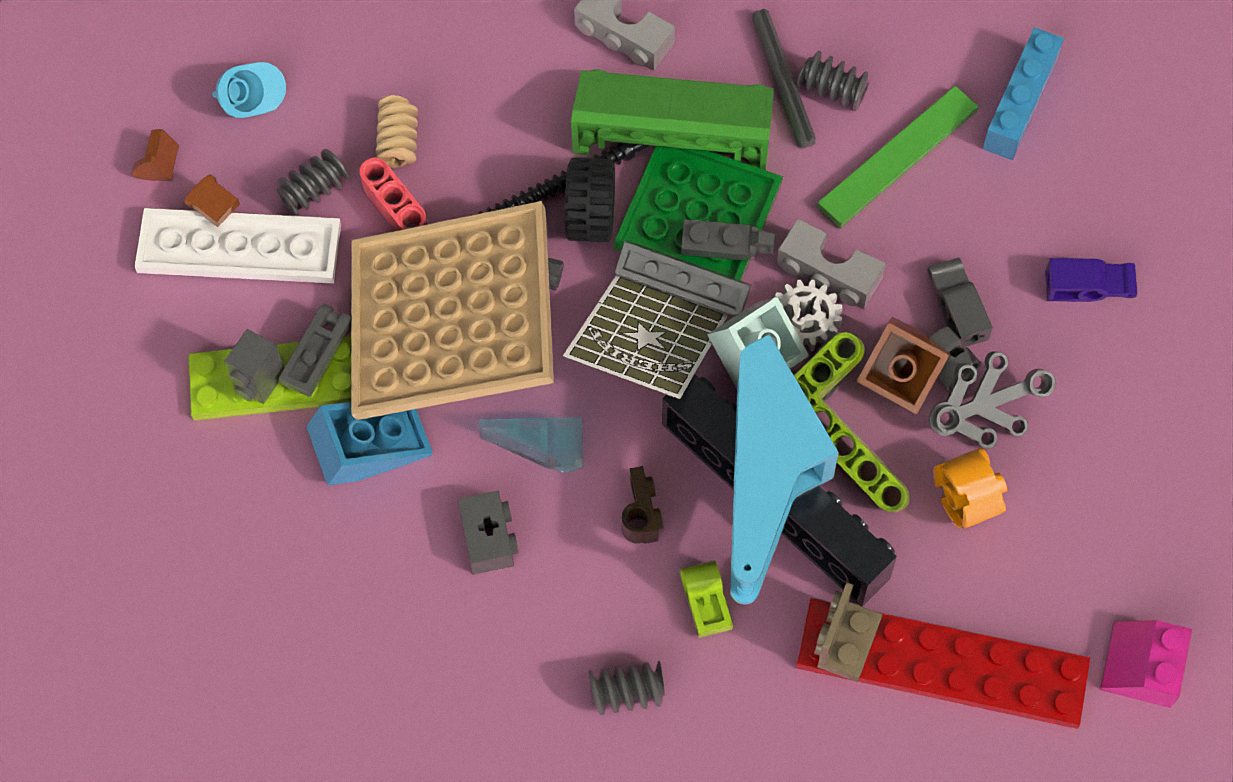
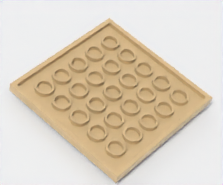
M542 201L352 240L351 414L356 420L554 383L546 208Z

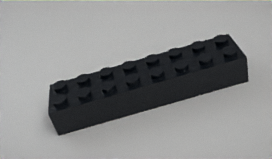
M694 374L680 399L665 395L662 398V425L734 490L736 405L728 399L724 401L717 395L714 386L709 380L704 377L699 378ZM817 486L800 494L794 500L781 534L842 590H844L846 582L852 584L853 589L850 597L863 607L890 580L897 558L894 554L895 550L888 541L883 538L877 539L868 531V525L860 516L848 513L842 507L841 500L833 492H825L820 486Z

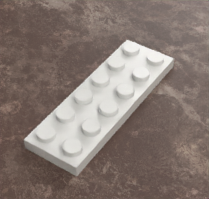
M144 208L135 269L137 273L334 283L341 221L340 218L231 213L219 227H216L197 211Z

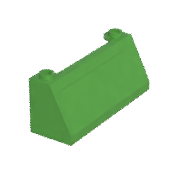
M599 69L591 71L581 70L571 118L573 154L589 155L592 145L598 143V148L605 149V142L612 141L735 153L734 160L741 162V157H744L750 162L751 166L766 170L774 88L765 87L760 84L747 86L607 73Z

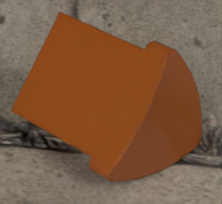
M163 129L151 130L145 157L134 164L131 175L151 181H172V173L179 145Z
M211 174L204 177L190 191L184 201L188 207L196 210L216 227H219L240 205L239 199L218 184L216 178Z

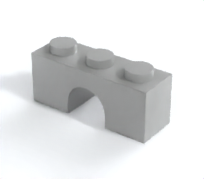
M581 0L574 8L575 26L579 31L587 36L592 35L603 41L613 51L619 50L626 54L639 66H647L655 70L675 44V26L649 11L640 22L624 24L618 20L622 14V0Z
M797 219L778 249L777 264L790 275H799L808 281L815 280V288L820 289L824 284L827 285V290L836 293L844 303L850 306L857 305L865 309L883 279L886 263L858 249L855 250L848 261L840 264L831 263L822 256L827 233Z

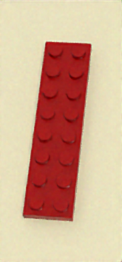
M810 598L796 668L847 679L818 668L820 656L814 654L823 624L831 625V623L826 622L831 602ZM881 613L883 615L858 682L1070 728H1079L1091 657Z

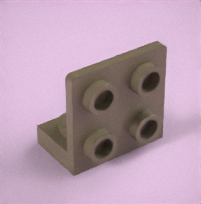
M846 582L843 593L836 591L826 620L831 625L823 624L814 654L820 656L818 668L858 682L883 614L849 602L853 585Z

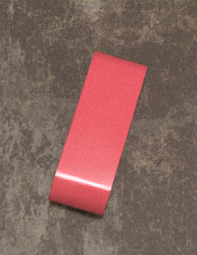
M370 158L361 164L360 178L363 190L394 231L408 229L409 227L406 226L412 222L419 223L418 226L428 225L424 209L384 160ZM374 176L382 177L377 181L370 180ZM393 199H399V200H401L400 202H398V203H396V204H389V203H388L390 200H393Z

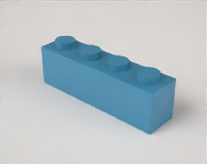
M1036 27L1033 28L988 128L983 145L984 150L1013 161L1058 60L1064 38Z

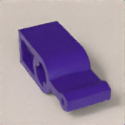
M1050 258L1045 270L1047 301L1093 302L1103 300L1106 297L1135 298L1137 296L1134 263L1106 264L1100 259Z

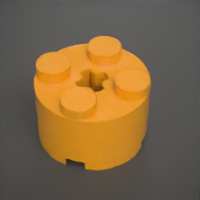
M981 447L934 466L933 477L936 488L942 486L945 497L940 499L951 521L958 528L966 529L1006 511L1002 496L1003 493L1007 492L1006 482L999 472L994 474L990 466L988 454L984 448Z

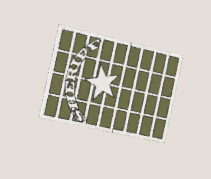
M617 274L563 357L680 399L712 344L707 334L723 325L729 314Z

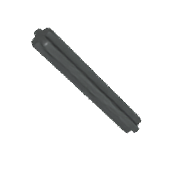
M766 9L756 10L752 15V21L798 146L801 148L810 147L815 144L816 137L771 16Z

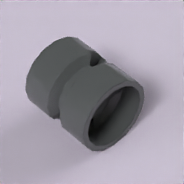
M944 327L930 337L931 340L950 353L937 377L948 391H951L956 381L954 369L957 365L966 363L974 366L976 370L979 368L981 361L968 347L961 348L962 340L950 327ZM968 368L963 369L961 373L962 379L966 380L970 375Z

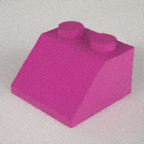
M1158 620L1114 622L1100 690L1171 708L1180 697L1192 629Z

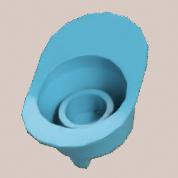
M268 62L239 65L223 73L217 81L216 91L212 92V96L217 98L219 104L228 115L234 118H245L275 110L285 97L286 82L280 70Z

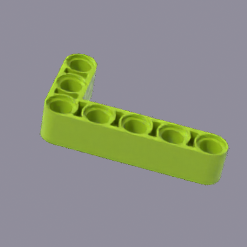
M839 333L808 361L794 377L805 391L806 397L815 413L825 412L828 415L829 425L825 430L836 449L839 440L843 437H849L852 440V452L847 456L838 454L837 463L881 509L889 512H900L907 507L910 501V492L906 485L822 399L864 357V344L859 338L851 333ZM852 340L855 344L854 354L849 358H842L839 353L840 345L844 341ZM827 364L831 371L830 377L825 382H818L815 379V370L818 366ZM866 462H873L877 467V475L871 481H865L861 476V467ZM895 486L900 490L902 497L899 504L891 507L885 502L884 495L887 489Z

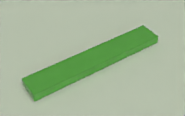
M954 86L818 202L817 208L841 229L973 116L978 110V105L958 87Z

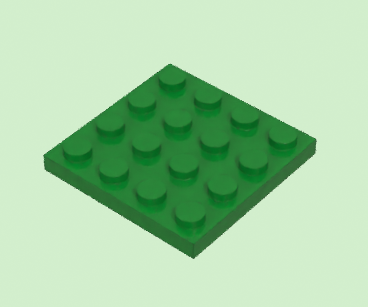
M656 146L613 242V249L621 252L624 242L628 240L742 281L751 257L747 258V261L681 254L684 219L750 225V227H758V231H763L782 185L783 176L707 150Z

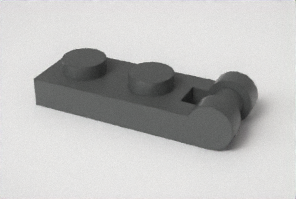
M322 304L279 377L280 384L311 397L345 335L351 331L352 316L347 313L338 314L334 312L333 307ZM328 324L334 326L332 332L324 329V327Z

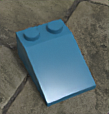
M351 402L322 405L306 425L327 486L361 481L422 460L433 454L416 409L356 420L351 414Z

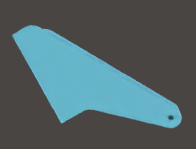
M770 335L747 345L742 350L739 360L730 594L737 603L744 605L754 602L759 595L794 500L800 494L834 478L839 454Z

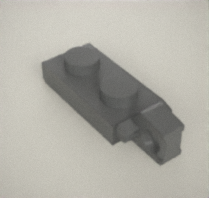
M684 219L681 254L747 261L749 257H756V253L773 254L775 233L758 231V227H750V225Z

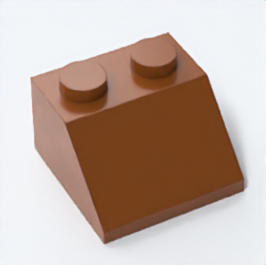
M892 317L856 382L918 414L950 353L924 333Z

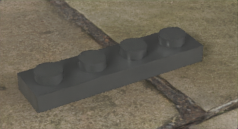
M628 240L624 242L615 273L734 316L744 310L752 284Z

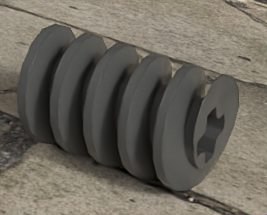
M818 50L813 57H809L806 60L799 74L797 86L803 85L807 80V90L813 91L819 85L818 94L824 97L830 91L831 101L835 102L842 96V106L847 107L854 101L853 110L857 111L868 88V72L865 71L857 78V67L853 66L846 73L844 72V61L833 67V56L830 55L824 62H821L822 51Z
M324 149L321 151L322 160L317 156L311 157V167L306 163H302L299 166L300 174L295 170H291L288 173L290 181L284 177L278 179V194L287 209L294 216H299L297 205H301L306 210L310 209L307 200L309 197L319 203L320 197L318 192L320 190L328 196L331 195L329 184L332 183L338 189L342 188L341 176L350 181L344 166L330 150Z
M660 661L657 662L655 672H653L648 662L643 663L641 674L638 673L635 665H629L627 676L617 666L615 667L613 678H610L607 670L603 668L600 671L599 680H596L592 671L589 670L593 705L596 706L600 715H604L607 704H610L614 713H618L620 703L623 701L627 709L632 711L634 702L637 699L642 708L647 709L648 701L651 697L656 706L661 707L665 691Z

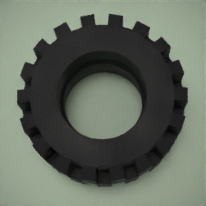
M571 158L566 176L565 234L569 241L609 242L613 234L615 165L612 159Z

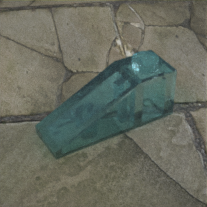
M582 417L479 419L480 437L483 440L548 469H555L558 472H572L576 468H583Z

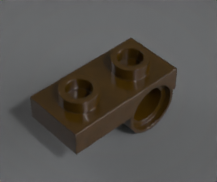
M643 466L629 468L630 484L635 502L627 505L622 512V533L632 543L647 544L657 542L658 529L663 528V521L660 509H653L651 497L656 496L652 476H645ZM634 518H641L646 522L641 528H634L628 523Z

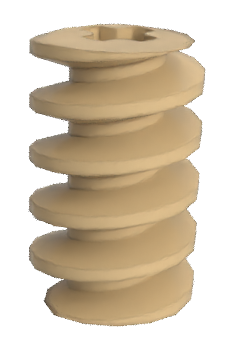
M397 95L385 96L378 102L376 158L384 160L390 168L411 165L417 160L414 152L417 149L415 140L418 134L415 129L418 127L416 119L419 113L418 108L409 104V101L404 97Z

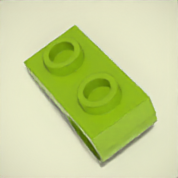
M712 560L681 568L679 574L698 637L702 638L732 630L733 623L724 597L722 580L716 561Z

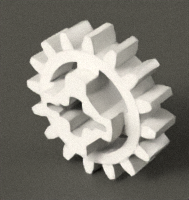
M800 279L797 280L796 288L793 289L789 284L784 285V294L776 292L775 297H778L802 344L808 345L810 351H814L817 342L822 345L833 331L837 332V328L841 327L842 317L839 315L842 312V305L835 304L837 300L836 293L826 294L827 285L824 284L820 289L815 288V280H811L809 286H804ZM821 306L825 308L828 315V319L825 318L826 313L821 311Z

